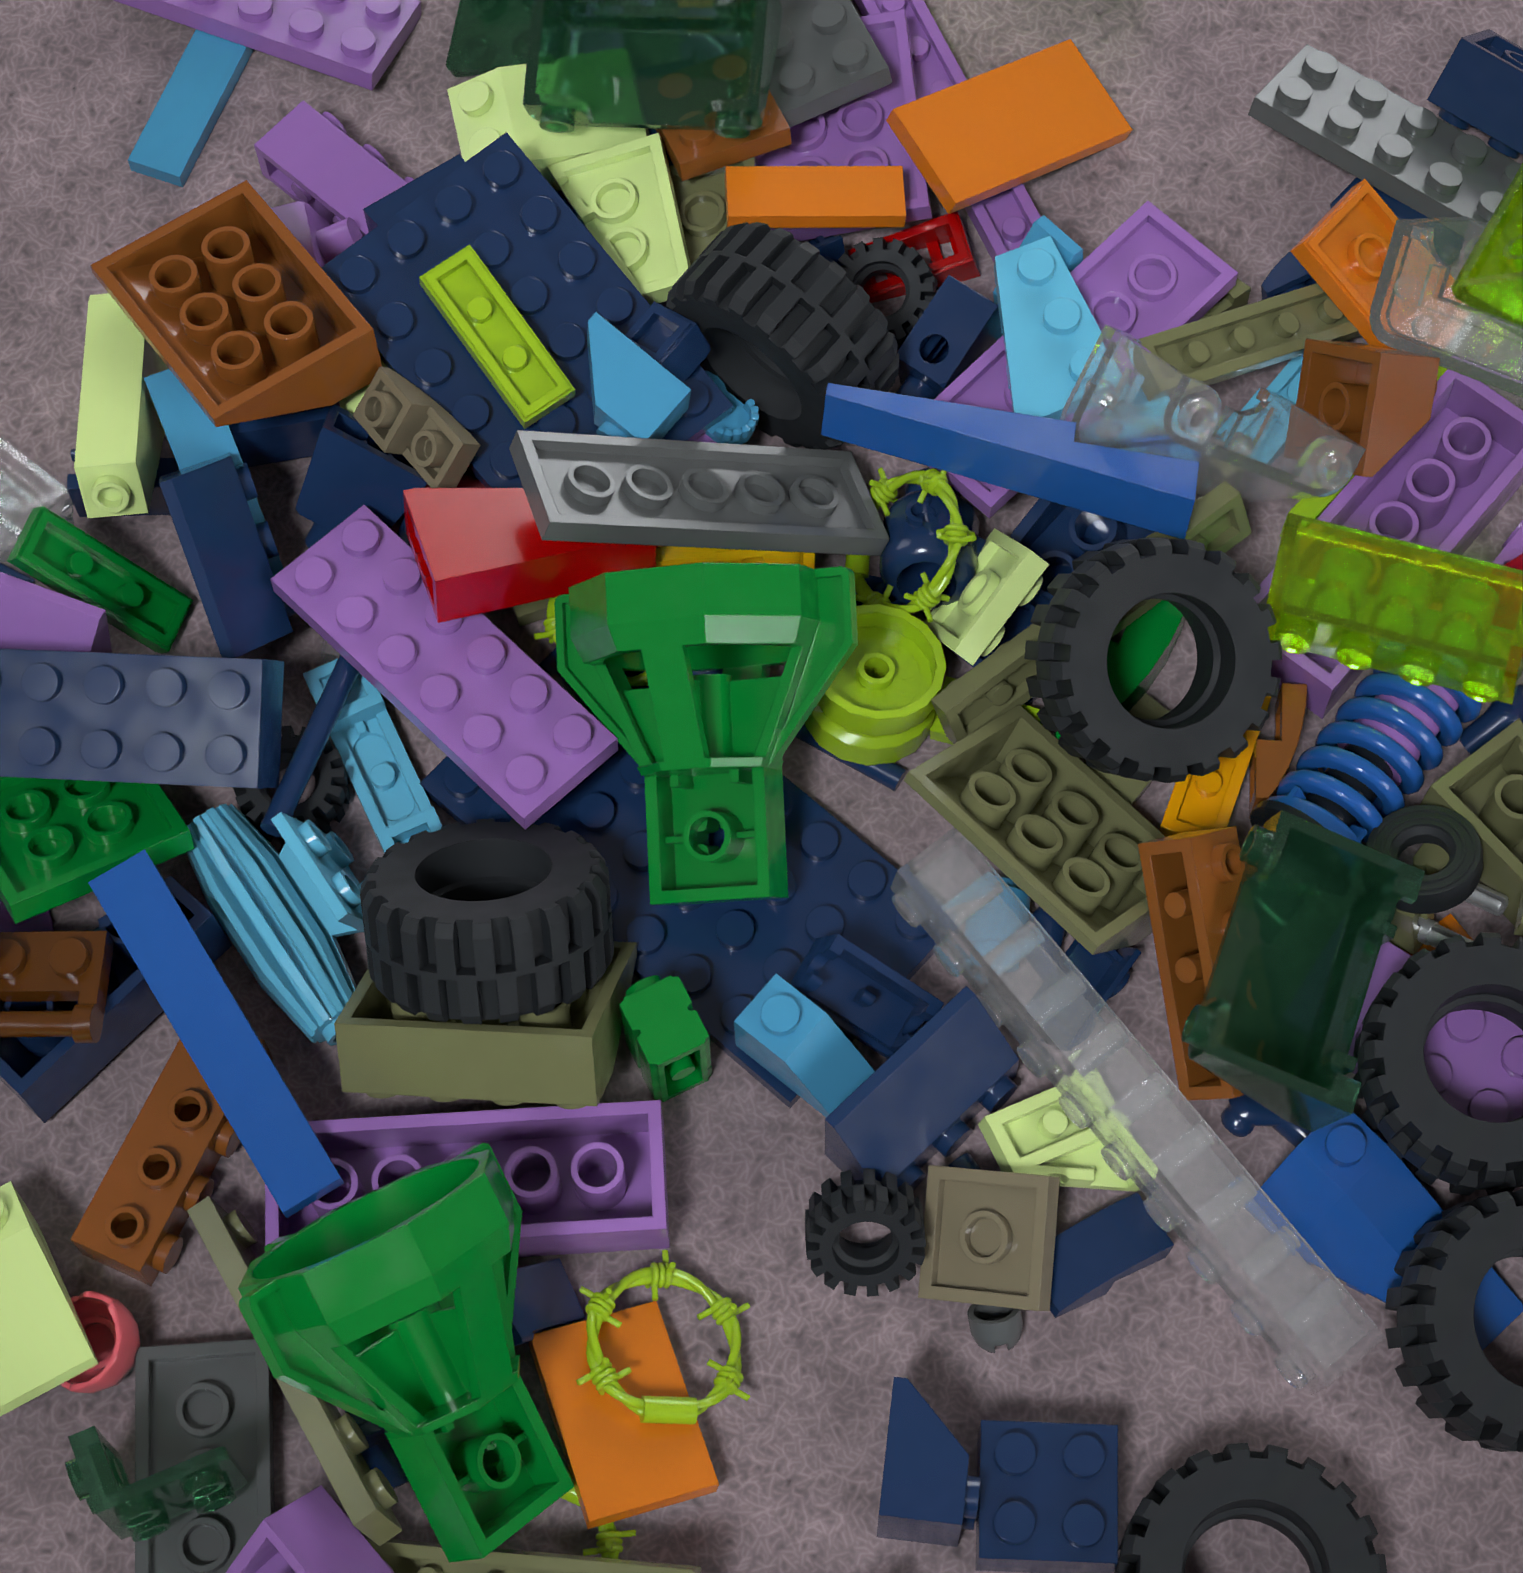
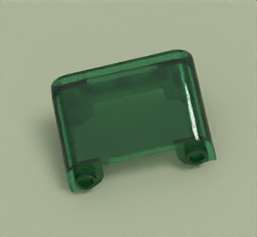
M532 0L523 106L533 119L539 121L541 129L554 133H569L574 131L575 126L714 130L717 135L726 138L738 139L748 137L750 130L758 129L763 123L781 29L780 0Z
M1281 810L1271 817L1263 827L1254 825L1243 842L1239 858L1240 861L1246 863L1202 1003L1201 1005H1195L1191 1010L1183 1028L1182 1041L1189 1044L1188 1056L1190 1060L1284 1121L1314 1132L1353 1114L1362 1083L1344 1076L1355 1070L1358 1058L1348 1055L1380 947L1395 937L1398 926L1391 924L1395 915L1396 904L1399 900L1410 904L1417 900L1425 871Z

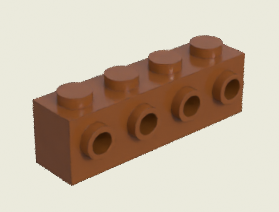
M1236 826L1182 832L1139 843L1138 848L1181 1101L1232 1099L1279 1083L1276 1067L1277 1050L1272 1041L1266 1007L1267 990L1264 979L1261 976L1255 942L1256 924L1250 912L1244 876L1245 858L1239 846Z
M259 1038L269 1057L273 1060L265 1040ZM180 1039L70 1239L83 1255L149 1286H152L159 1272L167 1274L175 1265L183 1246V1238L179 1234L189 1217L187 1210L207 1196L211 1197L214 1180L210 1176L220 1157L229 1158L240 1143L238 1136Z

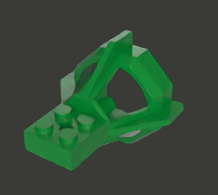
M701 562L605 572L569 587V594L557 596L554 603L557 671L604 726L618 738V742L639 765L637 768L641 776H644L650 905L672 906L789 898L782 772L784 761L782 758L784 752L858 646L854 572L850 568L843 566L813 569L801 564ZM785 664L782 676L769 677L771 665ZM723 670L722 674L693 675L692 671ZM624 671H646L649 688L632 690ZM719 824L724 829L725 834L721 848L709 845L708 840L709 833L719 830Z
M487 1143L471 1146L451 1160L424 1166L327 1212L294 1234L278 1237L264 1247L265 1253L250 1263L238 1287L242 1298L239 1300L240 1311L274 1378L385 1429L384 1434L387 1436L449 1563L483 1559L574 1487L564 1463L519 1374L520 1354L515 1355L512 1321L522 1210L492 1148Z

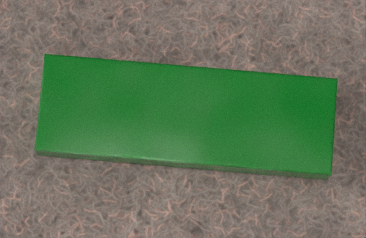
M42 505L32 509L7 559V562L56 592L106 610L107 622L160 654L170 651L193 602V599Z

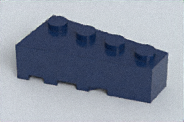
M169 876L164 881L214 963L232 946L231 942L213 914L172 876ZM107 914L98 919L99 927L92 930L107 931L114 940L103 1027L99 1042L75 1043L72 1037H0V1080L44 1123L163 1012L162 1007ZM78 1001L0 1002V1011H72L74 1006L78 1004Z

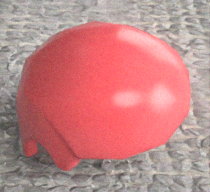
M85 1291L79 1296L71 1297L99 1364L60 1385L70 1392L96 1393L118 1385L135 1365V1356L141 1344L137 1322L132 1313L119 1300L96 1291Z

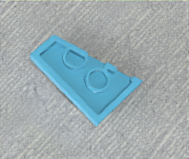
M1051 236L995 256L994 276L1001 333H1003L1007 361L1008 389H1010L1013 412L1064 420L1127 395L1129 383Z

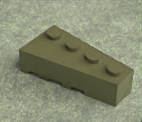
M1520 718L1433 783L1420 805H1435L1448 808L1462 815L1472 824L1478 833L1483 849V870L1479 883L1508 897V905L1503 915L1514 926L1523 888V723Z

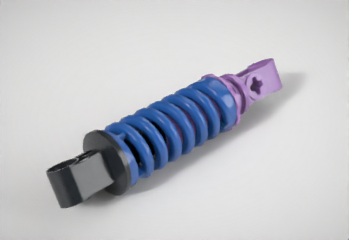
M1523 520L1502 545L1504 549L1476 583L1459 582L1455 584L1447 593L1445 604L1433 602L1432 604H1420L1410 615L1409 624L1395 638L1392 650L1386 652L1377 660L1373 674L1360 681L1356 687L1354 698L1347 700L1339 707L1335 716V722L1329 723L1322 728L1317 736L1315 746L1310 747L1301 754L1296 765V771H1291L1280 780L1276 792L1277 796H1272L1259 802L1251 811V826L1264 847L1252 862L1249 860L1245 864L1244 876L1250 912L1256 924L1255 938L1263 945L1300 901L1298 897L1310 882L1332 890H1342L1348 887L1355 877V871L1365 858V849L1362 842L1367 843L1371 831L1382 823L1384 817L1404 808L1405 799L1403 794L1410 795L1416 793L1423 787L1424 774L1422 770L1429 771L1441 764L1444 753L1442 746L1448 747L1460 740L1463 732L1461 722L1473 721L1480 714L1482 708L1480 698H1488L1495 695L1499 689H1503L1512 679V659L1508 652L1516 647L1488 629L1489 604L1486 601V588L1492 572L1523 553ZM1318 768H1322L1324 773L1318 772Z

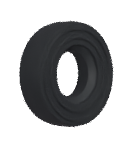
M1435 805L1405 807L1384 817L1382 823L1371 831L1365 848L1366 874L1374 892L1385 903L1398 910L1413 914L1443 912L1465 901L1476 889L1483 870L1482 844L1472 824L1455 811ZM1421 843L1438 845L1449 855L1447 865L1438 873L1431 875L1411 874L1401 867L1398 859L1407 847Z

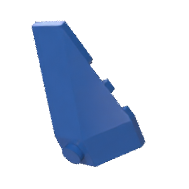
M1344 1102L1297 1145L1242 1208L1289 1256L1308 1266L1313 1265L1346 1282V1285L1364 1295L1369 1294L1385 1303L1388 1288L1400 1287L1403 1277L1394 1271L1401 1253L1415 1250L1418 1245L1415 1243L1413 1236L1426 1223L1440 1220L1442 1218V1211H1444L1392 1149ZM1492 1267L1486 1273L1478 1288L1474 1304L1475 1332L1482 1351L1523 1312L1522 1302Z

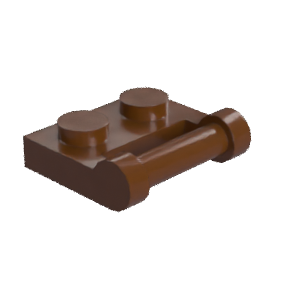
M107 931L0 932V1002L78 1001V1004L74 1006L72 1011H0V1037H72L75 1043L99 1042L103 1027L114 940Z

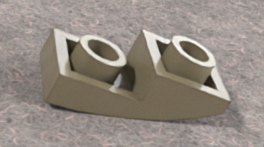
M379 367L353 413V417L384 453L402 454L431 488H456L481 446L443 407L389 367Z

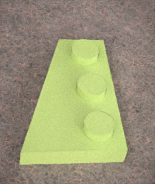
M655 133L548 165L547 167L553 179L584 226L650 305L654 301L657 303L667 301L668 292L691 264L666 150L660 134Z

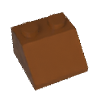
M1306 338L1288 459L1362 477H1373L1430 420L1433 399L1437 390L1440 358L1364 343Z

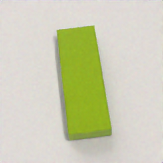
M470 244L419 277L421 287L524 429L575 397V388Z

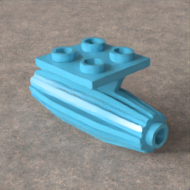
M221 804L219 807H212L206 810L205 813L200 816L198 815L193 819L192 823L187 825L191 833L194 849L186 853L207 904L267 995L311 1042L316 1043L318 1041L321 1043L327 1041L330 1046L337 1045L334 1023L357 986L336 937L364 932L360 889L363 881L359 883L348 866L354 861L352 853L333 831L325 834L311 820H306L303 823L283 812H280L271 819L285 840V844L279 853L234 805Z

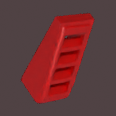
M958 211L883 237L886 242H892L893 239L902 241L910 249L913 247L916 251L927 248L932 261L928 266L937 280L938 287H941L948 275L960 282L981 276L966 228ZM873 241L866 243L865 245L873 244ZM951 242L954 255L944 258L940 244ZM855 248L847 250L849 256L856 251ZM886 273V280L877 283L875 276L868 280L863 289L870 296V303L906 295L903 280L894 274Z

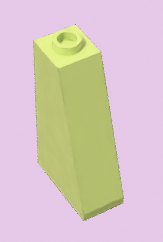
M109 293L90 295L87 311L74 469L87 518L149 513L165 435L144 377L166 370L168 367Z

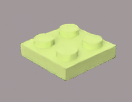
M994 528L977 557L976 574L963 590L959 601L933 609L931 614L934 620L928 622L926 618L924 623L928 625L939 641L971 665H974L980 656H987L1000 643L1005 633L1003 625L1018 606L1026 605L1037 594L1043 582L1041 575L1049 564L1027 547Z

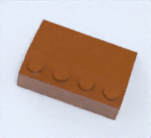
M247 180L90 265L95 277L215 427L334 405L369 385L379 367H382L374 329Z

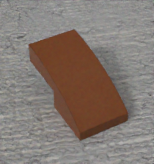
M1282 683L1275 704L1274 740L1256 739L1249 762V819L1251 811L1259 802L1272 796H1277L1276 792L1279 782L1289 771L1303 727L1307 684Z

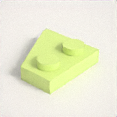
M1095 1070L989 1114L978 1124L995 1160L1003 1172L1060 1177L1059 1186L1131 1192L1140 1191L1153 1181Z

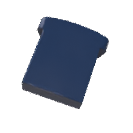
M560 1258L517 1268L512 1321L514 1346L532 1341L534 1334L577 1323L585 1318Z

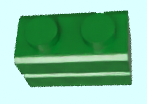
M653 975L630 986L625 992L624 1000L619 1004L625 1041L637 1067L641 1068L642 1077L653 1099L665 1102L709 1081V1077L712 1075L709 1034L697 1011L693 1010L692 1001L680 978L670 975L661 979L659 975Z

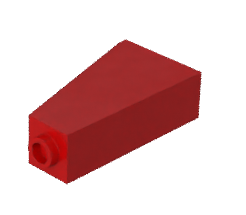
M413 488L403 490L406 534L438 623L569 594V587L605 572L656 567V548L663 547L657 545L542 540L523 488Z

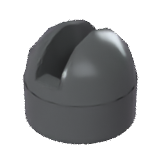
M972 1304L969 1307L967 1315L970 1332L974 1341L982 1349L989 1353H995V1346L1006 1344L1007 1349L1010 1350L1021 1339L1023 1326L1021 1309Z

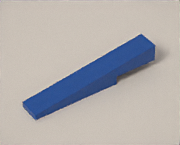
M828 383L821 430L822 436L1179 539H1185L1195 503L1199 469L1198 461L1074 442L1076 422Z
M142 850L88 882L286 1218L290 1217L344 1184L331 1159L146 850Z

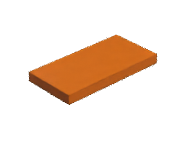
M1071 39L894 108L886 119L948 214L1126 140L1133 130Z

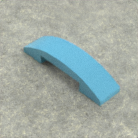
M338 658L303 673L316 705ZM359 673L330 737L342 758L347 775L385 853L388 848L397 842L402 844L409 842L410 837L425 830L429 833L441 830L442 824L424 788L419 784L420 780L387 712L380 692Z

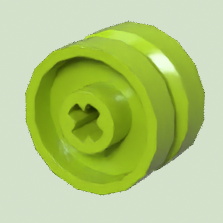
M881 604L856 606L858 646L806 720L805 726L819 746L841 760L866 766L894 763L914 753L929 736L935 715L931 699L941 692L947 665L941 642L923 621L905 610Z

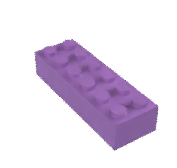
M1455 363L1451 364L1437 380V390L1433 399L1430 420L1373 477L1355 475L1259 585L1261 587L1260 593L1254 597L1256 603L1270 604L1277 620L1275 625L1268 627L1270 640H1281L1282 660H1272L1271 677L1281 678L1279 688H1281L1282 683L1307 684L1306 708L1321 719L1325 717L1410 617L1415 608L1422 603L1523 484V410Z
M661 1100L599 1103L598 1106H586L580 1109H564L558 1106L308 1121L344 1184L288 1218L284 1216L265 1184L266 1246L278 1237L300 1231L327 1212L424 1166L451 1160L471 1146L487 1143L492 1148L522 1210L518 1257L670 1248L665 1135Z

